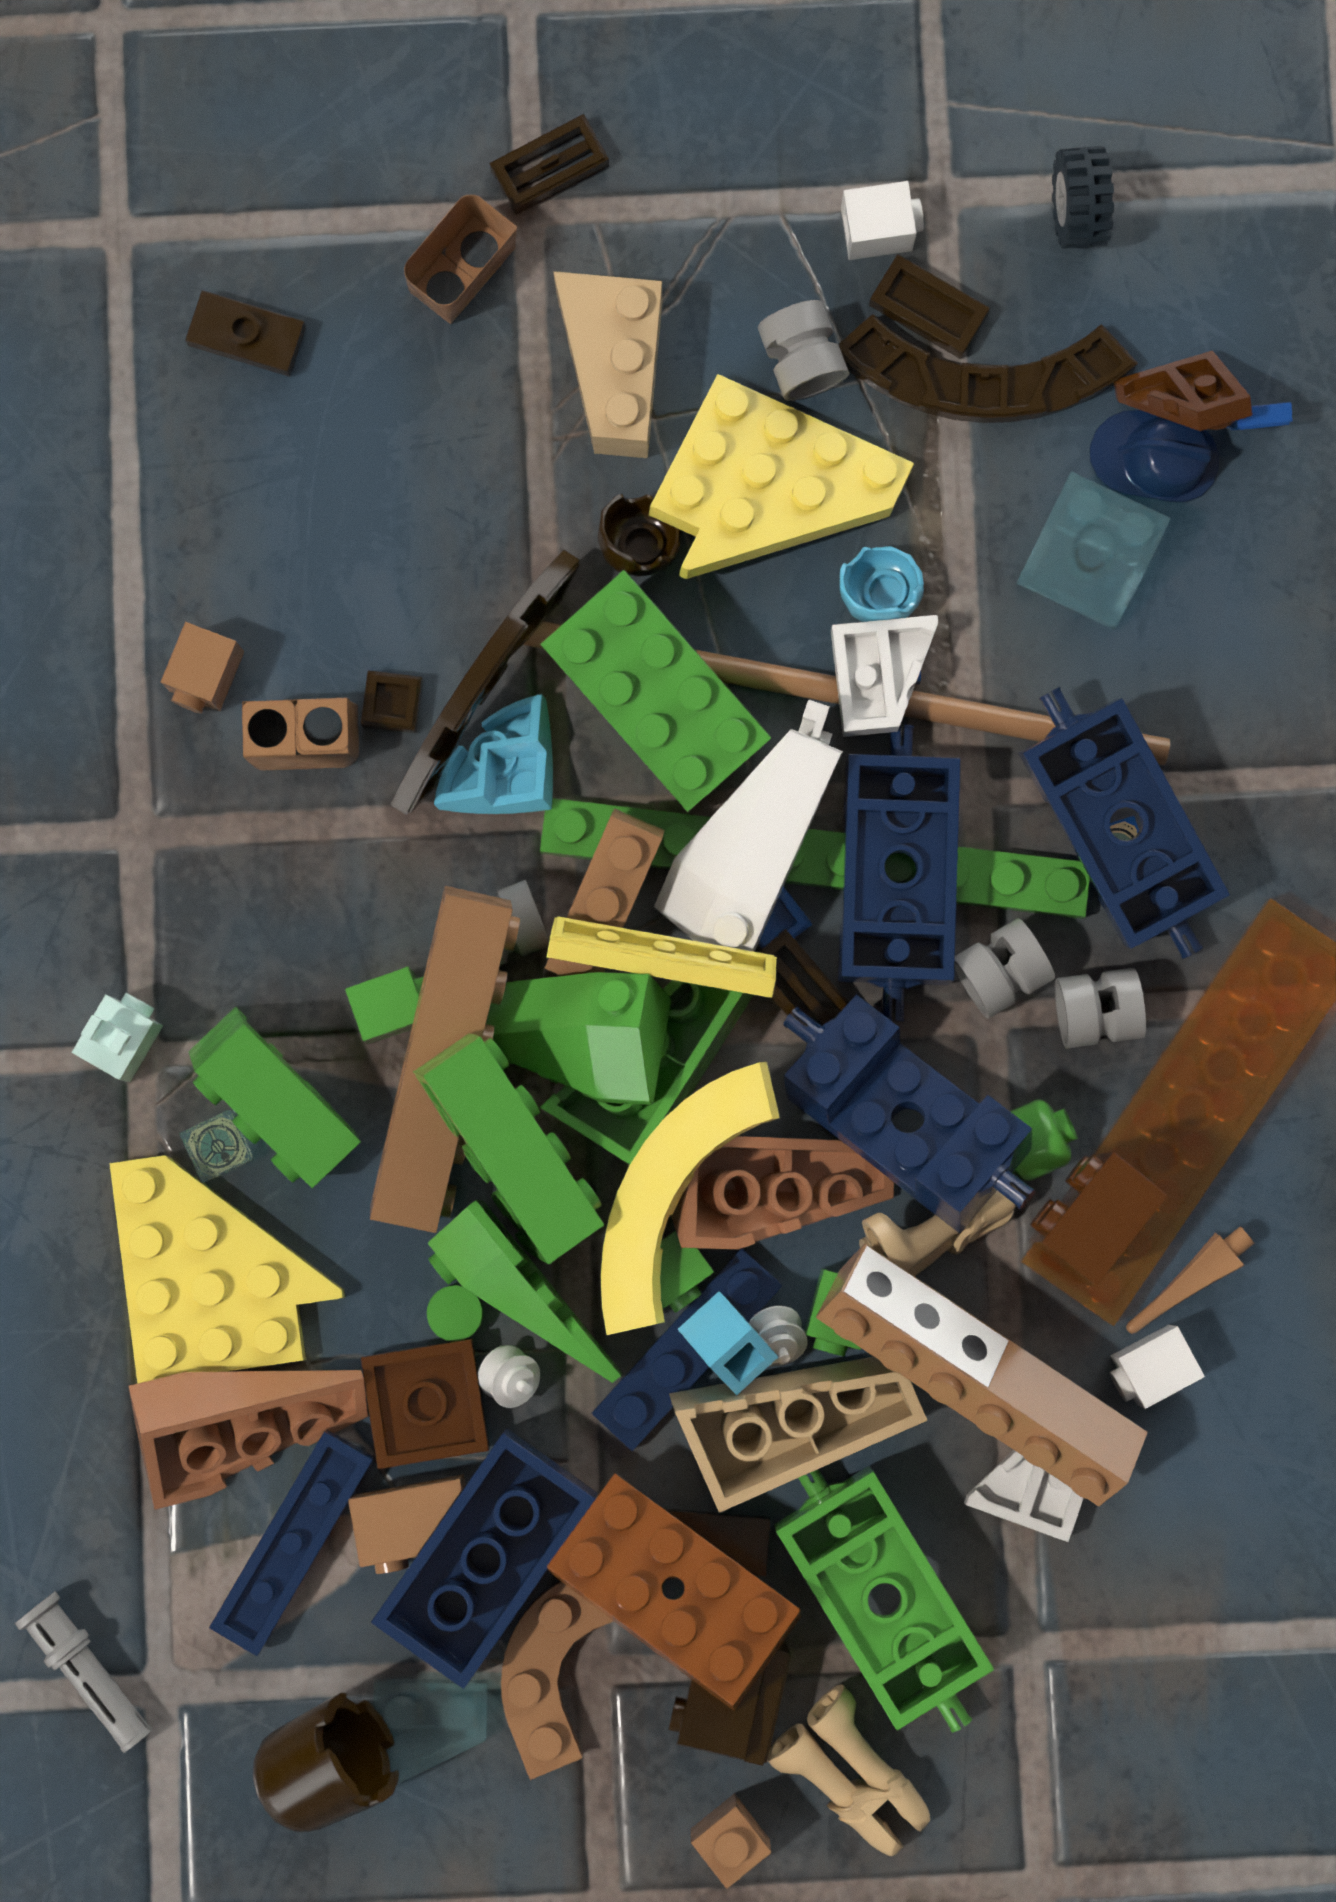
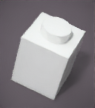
M908 181L843 191L841 214L849 260L910 252L913 250L916 232L923 231L924 221L921 201L919 198L911 199Z
M1168 1324L1110 1355L1117 1368L1109 1373L1119 1394L1125 1402L1134 1399L1136 1405L1145 1409L1205 1377L1178 1326Z

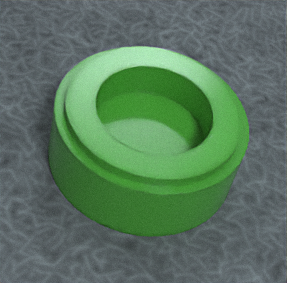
M450 1285L438 1290L430 1299L427 1307V1320L430 1328L437 1336L448 1341H461L472 1336L478 1330L483 1320L484 1312L480 1298L461 1285Z

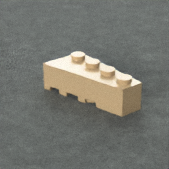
M875 1357L758 1377L738 1395L725 1383L669 1393L675 1414L719 1513L927 1421L911 1381L898 1372L888 1369Z

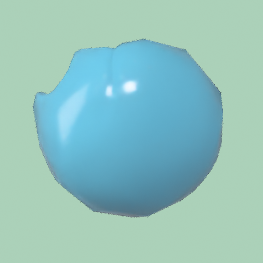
M892 546L863 547L848 564L843 563L840 568L841 599L851 615L861 622L908 618L923 598V574L912 556Z

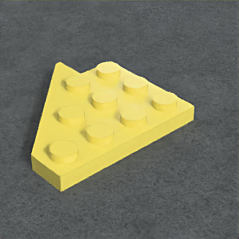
M717 374L650 505L649 516L696 537L679 573L680 577L689 579L890 517L914 463Z
M164 1155L109 1163L137 1384L182 1372H227L306 1360L299 1304L345 1298L344 1289L169 1156Z

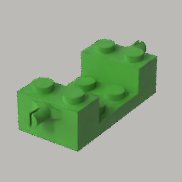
M867 1466L845 1481L830 1483L829 1485L819 1469L810 1472L814 1479L813 1481H810L807 1474L799 1477L798 1479L809 1497L797 1511L774 1524L775 1530L896 1730L901 1729L936 1706L952 1733L960 1730L961 1727L950 1711V1708L955 1710L964 1727L968 1725L972 1718L966 1712L956 1693L992 1672L994 1668L870 1466ZM882 1583L892 1584L900 1592L899 1606L894 1612L887 1615L873 1612L868 1605L870 1591L876 1585Z

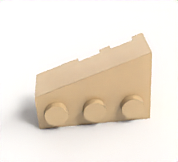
M553 271L556 294L594 454L648 458L663 303L662 281Z

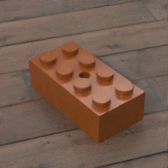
M615 1473L547 1565V1569L555 1578L733 1711L738 1708L801 1618L800 1608ZM671 1579H680L685 1587L683 1595L676 1600H670L662 1593V1586Z

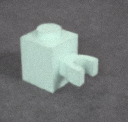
M125 993L120 1001L105 994L94 1015H91L81 1032V1037L71 1053L118 1080L130 1083L163 1025L150 1018L155 1008L136 997Z

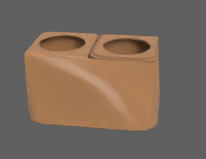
M472 194L463 196L407 260L404 274L409 292L448 323L452 324L516 248L517 226L481 197ZM476 231L489 233L498 244V251L481 268L467 264L462 258L460 250L464 238ZM443 271L456 274L464 285V291L454 302L447 305L436 303L427 296L426 292L430 278Z
M348 698L242 701L243 758L256 769L265 771L345 768L356 762L359 756L358 705L351 702ZM320 707L334 710L342 720L341 735L334 743L326 746H319L310 742L305 736L303 729L306 716L312 710ZM264 709H272L279 712L287 723L285 738L280 744L271 748L256 745L248 733L250 719L255 713Z

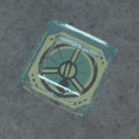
M230 1109L179 1133L202 1183H207L255 1160L244 1135L232 1122L235 1116Z

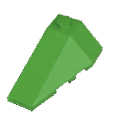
M593 972L506 982L501 1004H490L486 1024L494 1026L493 1041L501 1049L509 1064H516L539 1074L542 1078L556 1084L559 1082L578 1090L585 1096L599 1102L653 1105L672 999L649 974Z
M475 1200L428 1242V1245L435 1252L428 1260L447 1284L457 1279L463 1288L613 1383L622 1375L620 1369L484 1201Z

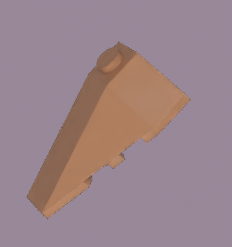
M737 1136L719 1150H715L696 1169L694 1177L683 1192L671 1217L681 1248L741 1249L753 1245L757 1241L801 1229L802 1226L830 1217H838L894 1198V1182L841 1140Z
M361 1370L182 1372L128 1386L155 1510L210 1496L227 1487L226 1478L250 1466H253L258 1472L274 1464L272 1455L296 1443L310 1446L319 1441L326 1429L336 1433L368 1417L364 1377Z

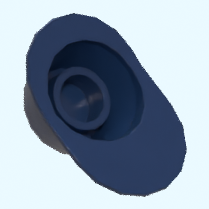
M1142 410L1122 411L1108 417L1096 429L1090 444V463L1096 476L1112 490L1126 495L1167 502H1188L1202 496L1214 483L1219 470V451L1213 437L1206 430L1198 431Z

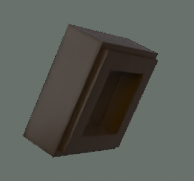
M368 670L361 717L362 727L416 733L423 678Z

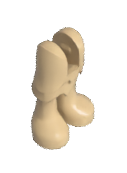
M996 1191L960 1234L935 1214L922 1224L903 1230L888 1216L876 1213L862 1221L866 1237L859 1240V1245L861 1248L866 1243L913 1276H916L947 1250L952 1254H959L969 1243L1008 1223L1012 1219L1016 1205Z
M837 1685L814 1704L808 1714L807 1722L817 1735L832 1746L863 1779L849 1781L824 1753L812 1734L803 1724L799 1723L786 1730L770 1747L767 1761L781 1773L800 1774L816 1785L829 1797L831 1801L827 1804V1807L839 1815L838 1819L853 1827L878 1851L892 1857L903 1848V1845L892 1832L889 1825L875 1811L889 1800L895 1806L898 1813L919 1832L930 1822V1813L923 1798L909 1779H905L900 1770L892 1769L861 1736L854 1723L856 1701L844 1685Z

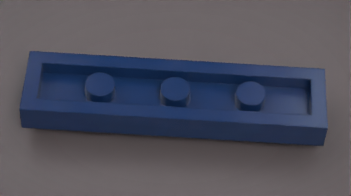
M741 1248L701 1291L702 1295L690 1303L591 1414L633 1451L673 1407L669 1393L689 1390L709 1368L706 1362L679 1332L678 1328L719 1291L750 1322L752 1317L769 1302L782 1285Z
M326 1429L209 1626V1629L253 1655H259L349 1502L348 1499L352 1497L372 1463L373 1456Z

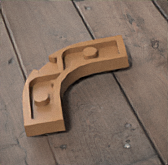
M561 1581L544 1591L524 1612L510 1637L502 1665L501 1694L504 1713L530 1780L583 1758V1752L561 1698L558 1682L561 1663L574 1642L592 1630L614 1622Z

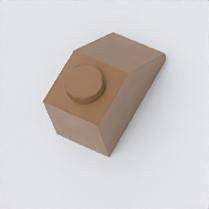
M464 1474L354 1494L348 1499L359 1566L374 1565L376 1574L390 1573L409 1568L408 1559L414 1558L419 1554L466 1486Z

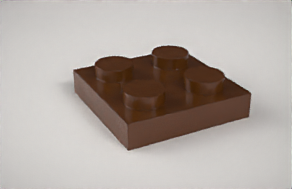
M473 1338L361 1357L378 1469L490 1450L481 1388L478 1383V1369Z

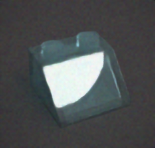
M1071 471L1017 584L1115 629L1139 585L1171 518Z

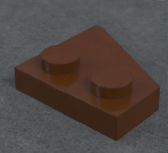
M1213 350L1128 375L1114 382L1116 399L1119 403L1198 431L1223 429L1230 426L1236 420L1252 416L1250 395Z

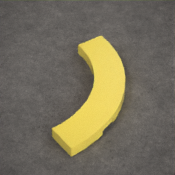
M759 1062L732 1071L708 1083L686 1098L660 1122L645 1140L631 1162L617 1191L609 1215L603 1244L601 1297L606 1335L665 1322L660 1284L663 1249L660 1246L668 1217L673 1215L683 1192L695 1175L694 1172L708 1156L738 1135L760 1124L780 1118L767 1062Z

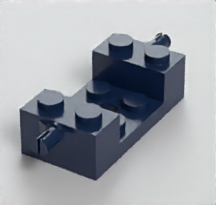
M1058 687L1050 691L1060 711L1056 708L1049 693L1041 696L1039 700L1043 703L1055 727L1050 730L1043 740L1019 752L1020 758L1042 798L1050 804L1100 895L1097 898L1123 945L1132 949L1152 937L1168 931L1181 955L1180 957L1184 959L1191 956L1192 953L1182 935H1184L1193 952L1200 951L1203 946L1200 945L1187 919L1228 897L1230 894L1124 700L1122 698L1115 699L1092 713L1074 715L1060 690L1061 688ZM1123 807L1132 808L1141 819V827L1138 834L1129 840L1116 838L1110 830L1111 816L1115 811Z
M901 724L898 732H891L890 755L849 754L845 764L843 818H846L843 914L840 926L838 982H862L883 988L882 1014L889 1020H892V1000H894V1022H905V989L917 985L948 986L954 981L960 758L912 756L914 726L904 725L903 743L901 746ZM904 853L914 860L916 874L911 881L896 883L886 875L885 861L892 854Z
M857 994L835 1019L825 1023L823 1026L806 1015L799 1007L792 1010V1016L789 1014L786 1017L783 1026L807 1043L803 1055L784 1075L787 1098L959 1234L996 1191L1013 1202L1020 1210L1026 1206L1027 1201L1031 1200L1036 1190L1020 1180L1013 1172L1031 1150L1032 1128L989 1095L979 1104L900 1044V1027ZM913 1109L923 1116L924 1123L919 1130L912 1133H904L894 1127L892 1120L899 1111Z

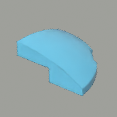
M540 694L514 702L482 722V727L486 732L474 739L469 751L464 746H458L452 754L440 777L434 805L439 810L462 813L514 814L551 810L553 756L549 714L544 696Z

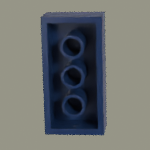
M507 1428L370 1623L464 1689L547 1570V1565L593 1504L598 1492Z

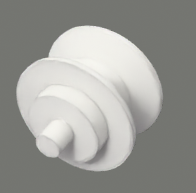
M786 1306L768 1307L755 1314L749 1322L779 1356L770 1366H783L795 1361L804 1353L807 1347V1336L801 1328V1318L792 1308Z
M503 1345L492 1350L481 1363L478 1372V1383L481 1390L486 1395L493 1397L499 1405L506 1408L518 1407L527 1402L535 1393L540 1381V1369L537 1362L530 1356L524 1355L519 1348L512 1345Z

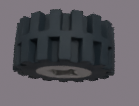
M1104 146L1059 149L1055 154L1056 160L1053 162L1054 174H1052V202L1054 205L1052 212L1058 243L1063 249L1105 246L1111 239V229H1113L1114 223L1112 213H1114V183L1111 181L1112 168L1109 166L1110 158L1108 153H1106V148Z

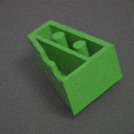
M235 1007L188 1051L194 1071L199 1075L193 1081V1084L215 1106L224 1100L238 1114L232 1120L233 1124L253 1144L263 1139L277 1153L271 1158V1161L292 1183H295L301 1177L313 1188L361 1141L355 1130L307 1080L305 1081L282 1058L283 1055L272 1043L268 1044L246 1022L248 1018Z

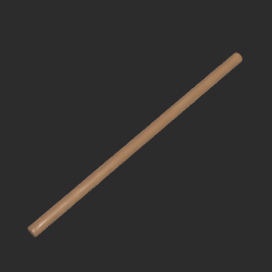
M543 621L530 639L523 645L544 649L540 644L555 632L561 624ZM696 650L724 683L839 704L836 676ZM919 691L912 692L904 713V717L1037 742L1043 740L1050 730L1055 727L1050 716ZM1142 733L1158 764L1165 765L1170 749V739Z

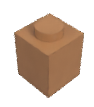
M185 621L161 683L169 692L174 693L171 701L183 708L202 714L205 706L221 711L244 655V650L235 640Z
M735 1793L691 1828V1844L726 1889L772 1853L770 1838Z

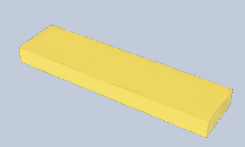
M559 916L554 918L547 952L548 958L637 974H649L659 978L772 998L776 981L777 957H774V955Z

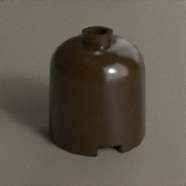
M339 1693L280 1726L262 1740L253 1761V1781L260 1802L276 1823L295 1832L316 1831L372 1808L394 1794L399 1780V1771L390 1772V1760L387 1749L395 1745L394 1738L383 1717L367 1700L364 1699L354 1703L346 1698V1693Z

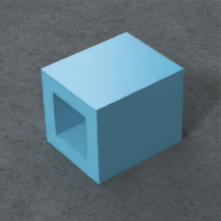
M720 1291L678 1328L679 1332L706 1364L736 1395L779 1357Z

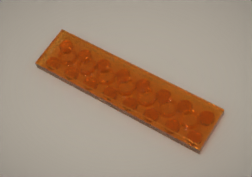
M1272 898L1266 900L1093 1153L1096 1156L1101 1153L1115 1152L1164 1191L1168 1197L1097 1286L1081 1284L1033 1244L1029 1246L1019 1261L1109 1325L1115 1326L1336 1001V942Z

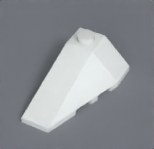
M790 729L675 857L654 907L693 941L755 952L842 751Z

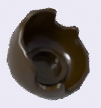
M618 494L601 511L598 543L604 559L616 571L622 572L625 570L630 576H650L666 570L672 564L680 549L681 530L649 516L650 505L654 499L649 494L639 498H625L623 494Z

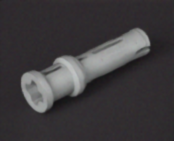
M54 1591L14 1624L19 1630L26 1629L45 1653L46 1657L43 1662L48 1668L52 1667L54 1671L60 1668L87 1703L88 1707L121 1747V1751L125 1753L143 1739L153 1728L150 1724L146 1723L118 1684L88 1648L87 1645L91 1642L88 1638V1632L85 1629L78 1630L59 1606L58 1602L61 1597Z

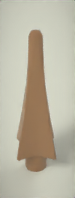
M1241 1226L1224 1240L1215 1232L1174 1280L1148 1306L1127 1323V1331L1131 1334L1137 1333L1155 1318L1181 1301L1245 1266L1238 1257L1255 1244Z

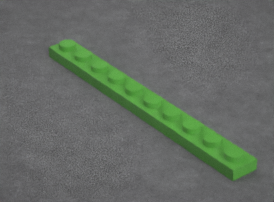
M552 798V809L545 810L540 853L592 860L615 808L665 830L650 867L670 869L675 857L711 817ZM808 829L785 883L843 890L845 833ZM958 847L956 904L1078 919L1086 917L1090 877L1081 861ZM895 853L885 861V872L890 880L896 883H907L915 877V862L907 854Z

